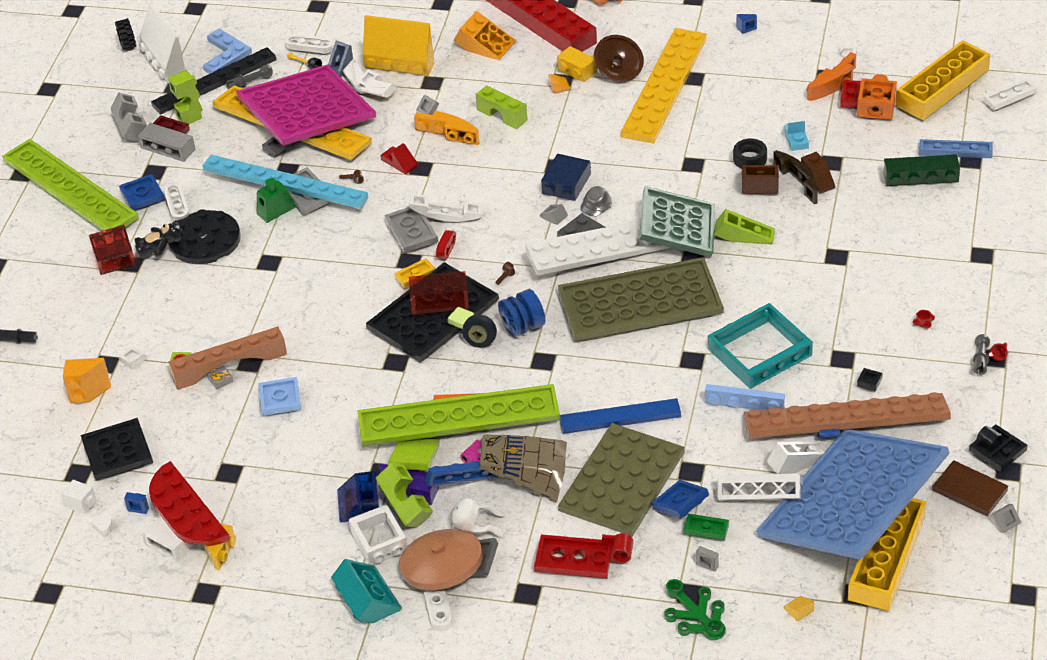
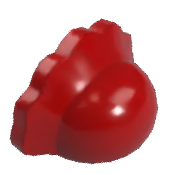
M1006 342L994 344L987 355L995 361L1004 360L1008 355V344Z

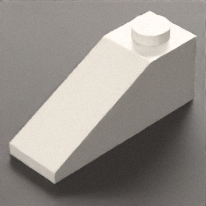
M822 441L777 442L767 463L777 474H794L815 464L828 448Z

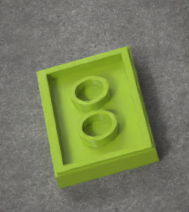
M420 438L398 441L388 461V466L391 463L404 464L407 470L428 471L440 446V440Z

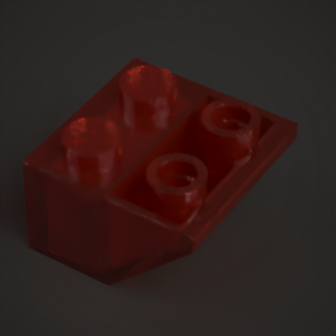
M124 225L89 235L100 275L136 265Z

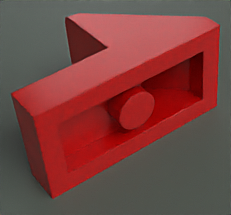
M404 143L396 148L392 146L380 155L381 161L405 175L418 166L417 161Z

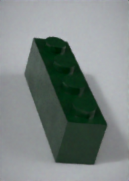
M957 154L884 158L883 173L886 186L959 182L960 166Z

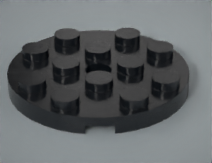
M201 209L189 214L184 219L177 220L183 231L182 238L175 243L168 242V245L176 258L185 263L208 264L216 262L217 258L223 255H230L237 248L241 233L237 221L223 211Z

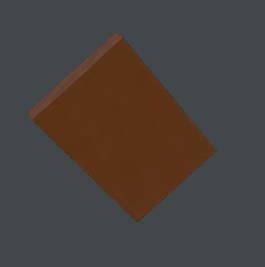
M953 460L934 483L932 490L988 517L1008 491V485Z

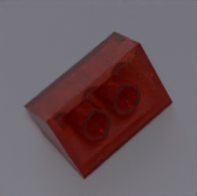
M466 271L409 277L412 315L455 311L457 307L469 309Z

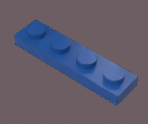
M472 461L429 468L425 482L427 487L499 476L479 468L480 461Z

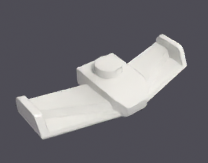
M354 59L342 71L354 86V89L360 94L370 93L388 98L396 90V86L393 83L380 81L382 78L372 70L368 69L364 73Z

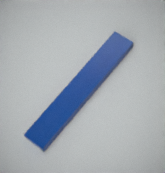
M678 398L562 414L560 415L563 434L608 428L611 423L622 426L681 417V410Z

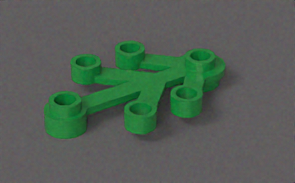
M671 579L666 583L667 595L673 599H678L689 611L667 608L664 612L665 620L672 623L677 619L696 620L702 623L690 624L687 621H681L678 624V633L681 636H687L691 632L704 633L709 639L717 640L725 635L726 628L721 621V614L725 611L724 602L715 600L712 603V619L706 615L708 601L711 599L710 588L701 587L699 589V605L697 606L683 592V583L680 580Z

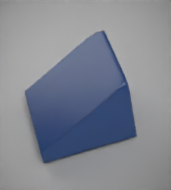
M737 14V29L742 34L757 29V15Z
M840 429L819 430L818 435L820 438L839 437Z

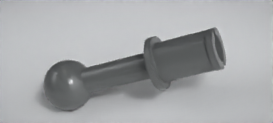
M263 65L257 72L244 77L242 74H239V77L227 80L226 86L229 89L234 85L246 87L247 82L260 77H271L273 69L269 65Z
M980 334L975 338L978 353L973 356V362L975 363L974 372L978 374L979 371V375H984L987 372V364L989 362L986 348L990 345V338L985 334Z

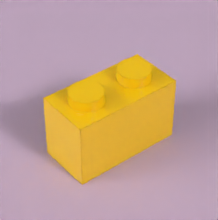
M571 46L557 56L558 70L582 82H585L597 72L594 57Z

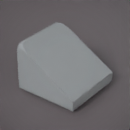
M563 204L550 205L540 214L541 218L556 225L568 216Z

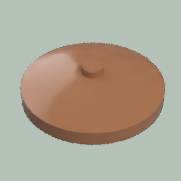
M442 529L427 533L409 544L400 557L399 567L403 579L412 587L422 590H441L458 585L470 578L482 563L483 551L477 537L470 532L460 529Z

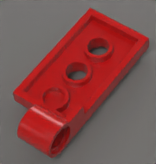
M624 533L616 535L602 534V540L541 534L534 572L608 578L611 562L627 563L631 560L634 539ZM556 553H562V554H563L561 557H555V556H553V555H555ZM576 555L584 556L581 559L574 558Z

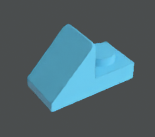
M805 121L784 125V131L791 151L809 149V142L805 133Z

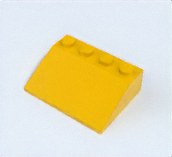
M365 15L363 38L365 68L429 76L435 64L430 23Z

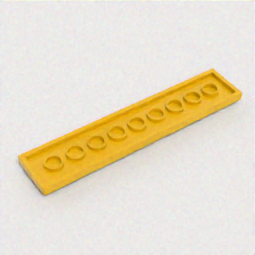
M674 29L621 130V138L655 143L707 40V33Z
M234 85L213 101V107L265 127L237 98L236 91L242 88ZM345 127L323 133L322 135H316L306 140H300L349 160L355 158L372 144L371 137Z

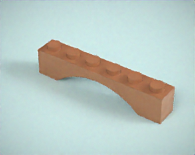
M279 326L168 362L177 390L195 385L211 370L230 361L244 358L272 360L287 355L284 337Z

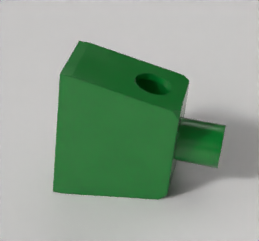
M274 178L266 179V186L257 191V215L266 223L295 208L287 187Z

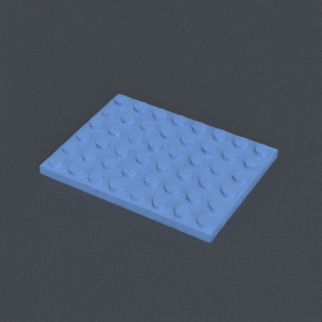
M845 429L804 475L803 485H801V499L782 500L756 530L757 535L769 540L862 560L950 454L949 449L946 446ZM796 486L789 492V494L796 493Z

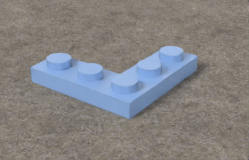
M219 28L207 35V40L224 52L203 64V70L209 74L250 55L252 49Z

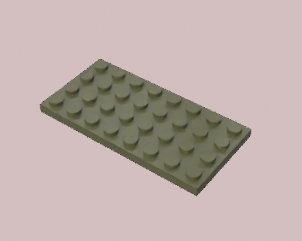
M704 257L558 285L560 298L575 342L724 313L723 304Z

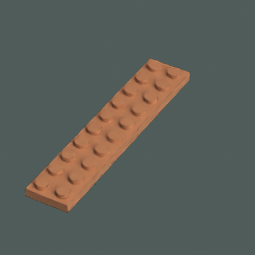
M937 392L926 395L912 394L905 397L891 396L884 399L871 398L863 401L851 400L842 403L831 402L829 404H811L800 407H774L768 410L753 409L744 412V421L749 439L813 433L829 429L844 430L951 419V412L943 393Z

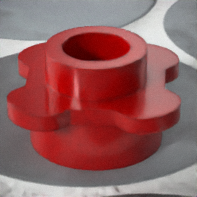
M919 310L916 313V319L913 320V324L930 328L932 326L931 322L935 320V316L928 310Z

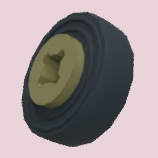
M474 314L464 322L462 333L469 344L482 348L489 346L495 340L497 328L493 320L488 316Z

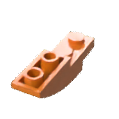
M850 52L832 70L826 68L822 73H819L817 78L807 86V100L813 101L826 97L843 88V80H853V70L856 68L857 54Z

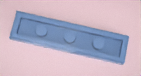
M920 139L919 156L957 154V157L992 158L993 142Z

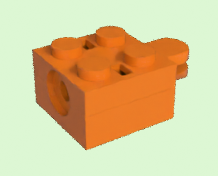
M882 74L874 75L872 79L862 78L858 96L857 117L892 120L896 102L897 81H889L888 77Z

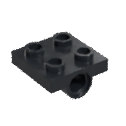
M997 424L992 427L984 426L979 431L977 439L969 445L971 453L1000 472L1025 453L1028 448L1026 443Z

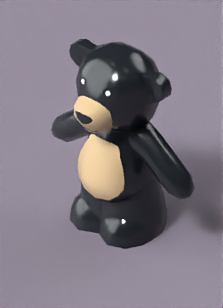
M177 220L169 224H163L161 229L152 227V233L147 234L143 238L136 237L134 239L135 247L143 259L149 257L152 253L159 257L168 242L175 243L181 240L183 235L182 228Z

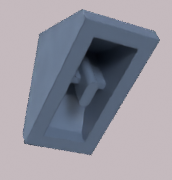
M336 40L328 65L342 77L344 75L342 71L353 59L352 47Z

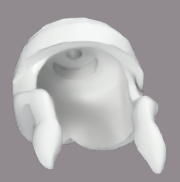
M463 498L453 508L452 527L470 532L474 536L490 531L499 537H503L504 534L499 528L490 525L476 526L474 523L477 515L486 510L500 517H504L505 514L489 504H478L476 499Z

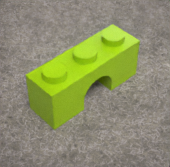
M184 70L168 77L171 92L177 99L183 98L180 102L174 104L177 119L187 124L202 119L201 111L203 109L198 100L200 95L195 86L197 84L195 76Z
M487 85L475 94L478 111L488 116H492L495 112L499 111L503 117V123L514 129H518L528 121L525 103Z
M391 463L376 477L380 490L385 493L389 499L390 506L395 509L400 522L404 526L418 527L433 513L424 496L411 495L407 498L406 488L413 481V478L404 464Z

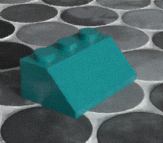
M344 559L331 576L336 589L342 594L344 602L352 610L354 618L360 622L375 623L402 609L374 565Z

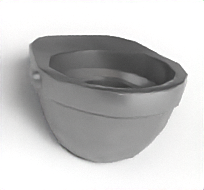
M600 186L592 187L586 193L580 210L589 216H598L611 208L612 197L605 188Z

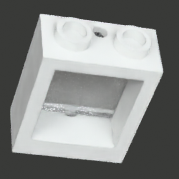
M387 504L349 519L351 533L370 565L399 556L407 547L406 537Z

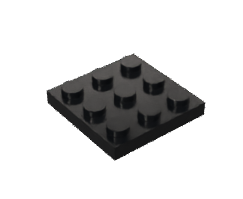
M138 417L80 435L95 481L153 463Z

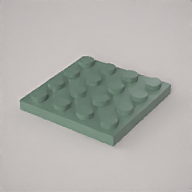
M645 186L642 196L640 240L712 257L714 251L715 203Z

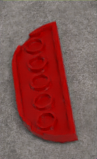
M169 461L162 465L151 479L149 494L154 508L180 540L191 545L193 543L205 544V546H213L229 541L230 536L174 464Z

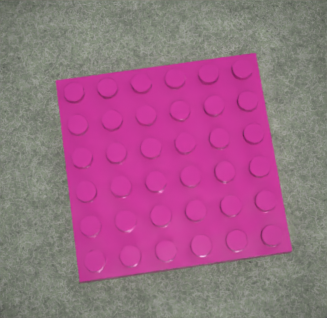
M328 64L236 91L237 98L282 146L306 140L316 135H322L329 131H335L339 128L352 126L376 117V111Z

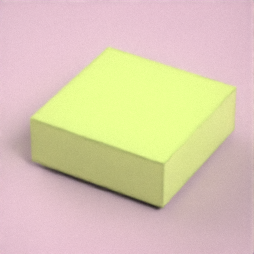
M457 307L448 317V323L463 329L464 322L474 313Z

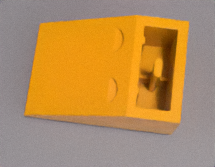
M476 10L459 29L453 41L466 51L500 60L516 42V39Z

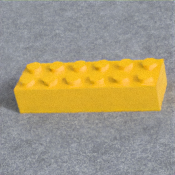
M962 40L896 90V107L924 121L989 71L990 53Z
M912 498L862 560L858 559L849 582V601L890 611L925 519L926 501Z

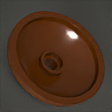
M606 36L598 42L594 50V62L597 69L603 76L612 81H631L639 75L643 68L644 57L640 47L626 36Z

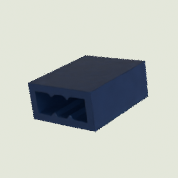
M557 153L541 179L542 194L576 201L591 175L590 160Z

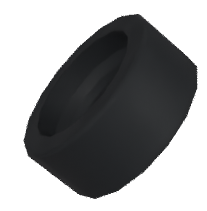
M753 138L738 141L733 149L735 165L741 169L742 165H765L767 162L766 144ZM745 152H756L759 155L754 157H746L741 154Z

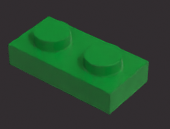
M688 513L684 534L725 541L729 520Z

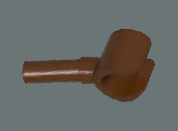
M355 170L354 174L339 175L340 179H354V182L357 184L364 182V177L360 170Z
M506 262L503 265L502 270L504 272L495 282L497 285L508 275L513 276L515 274L514 265L511 262Z

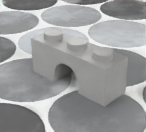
M118 92L110 108L122 137L127 141L139 142L138 135L147 124L142 115L135 114L138 104L134 96Z

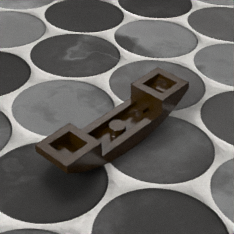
M777 150L773 151V165H779V171L783 175L790 172L804 186V195L814 205L817 204L818 185L810 169L787 153Z

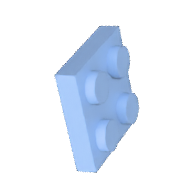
M297 377L258 383L263 416L301 410Z

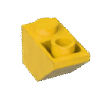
M221 524L230 536L229 541L213 546H205L204 544V549L216 570H220L222 564L228 559L231 547L235 546L236 535H234L233 526Z

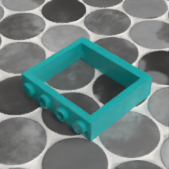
M768 303L709 334L708 350L749 389H752L811 357L813 341L772 304ZM769 322L793 346L748 369L724 345Z

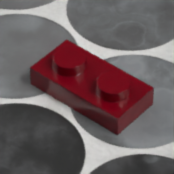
M162 115L152 123L184 134L190 130L189 124Z

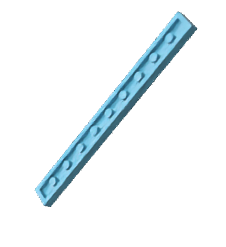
M210 155L202 165L203 171L266 186V179L274 178L287 187L289 192L359 209L362 208L369 198L368 192L215 155Z

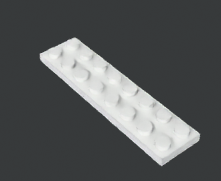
M641 221L525 243V250L536 275L670 249L672 247L640 240Z

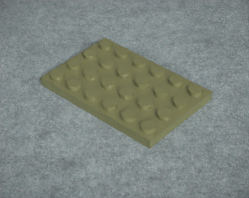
M611 423L559 503L558 511L633 537L651 508V502L658 497L685 453V447Z

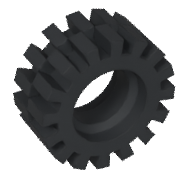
M129 19L115 21L122 49L127 50L136 47L135 36Z

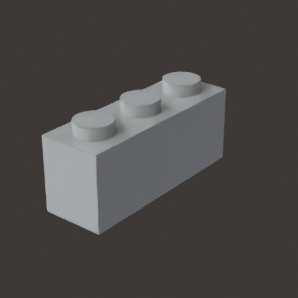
M149 123L138 135L142 149L185 162L196 150L193 136Z

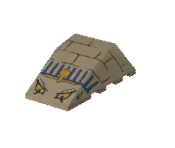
M483 435L479 468L503 479L505 477L514 480V484L520 487L523 484L533 489V493L538 495L542 493L549 496L550 500L556 503L565 473L567 442L531 436Z

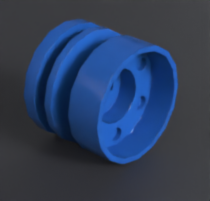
M530 288L517 293L516 298L510 296L498 302L501 320L512 337L520 336L521 333H527L528 328L533 330L545 325L546 319L542 304L538 296Z

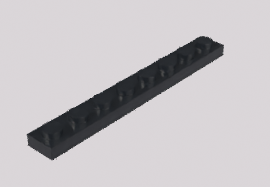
M268 47L197 79L196 89L200 96L225 85L227 80L239 77V74L244 76L261 68L263 65L276 61V55ZM170 92L152 100L151 104L161 115L174 109V104L180 102L183 98L177 99Z

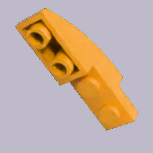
M435 111L433 115L416 112L414 116L416 130L443 134L446 140L474 145L480 144L478 129L457 116Z

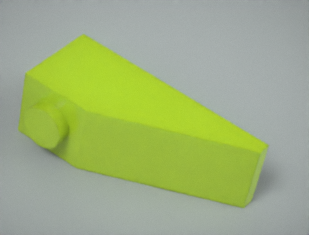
M725 209L716 220L714 235L730 242L771 245L774 242L775 228L728 209Z

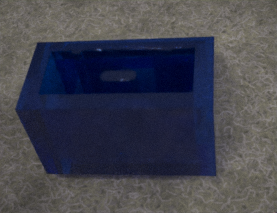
M375 471L355 473L337 489L340 522H348L350 518L380 507Z

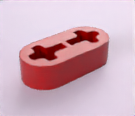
M444 231L436 248V258L448 259L456 242L455 231Z

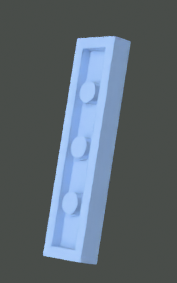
M706 384L705 403L768 410L774 407L785 408V394Z

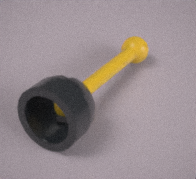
M293 53L287 54L288 59L293 58L307 63L309 69L322 66L321 59L313 57L306 60L294 56Z

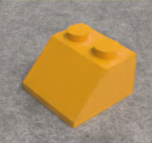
M104 358L65 360L63 380L70 403L91 402L111 388Z

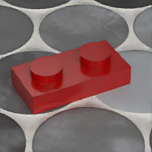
M843 80L841 107L857 108L861 81Z

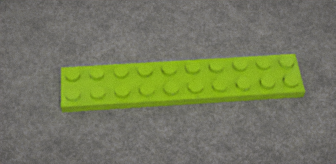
M31 139L26 140L2 155L4 162L110 237L139 219L137 212Z
M554 384L357 410L362 446L560 420Z

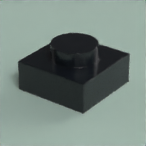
M863 368L857 380V386L876 392L883 373Z

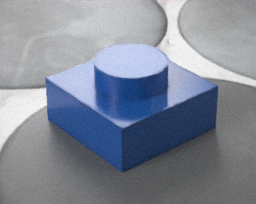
M127 492L124 497L127 511L147 514L149 505L146 495Z

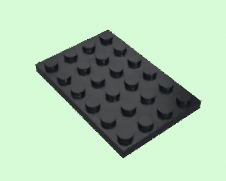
M444 262L366 322V329L419 362H422L462 330L448 323V317L457 307L474 314H482L499 300V294Z

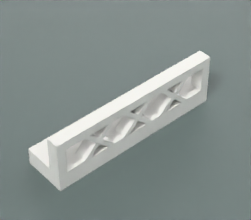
M800 473L718 475V500L801 499L803 476ZM744 486H755L757 488L751 495H745L741 491ZM764 486L777 487L771 495H766L761 490ZM784 486H796V493L786 494L782 488ZM723 487L736 488L731 495H723Z

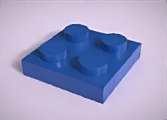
M152 174L119 185L120 192L132 210L165 200L164 194Z
M678 480L651 504L654 510L682 518L694 507L701 504L709 496V492L705 487Z

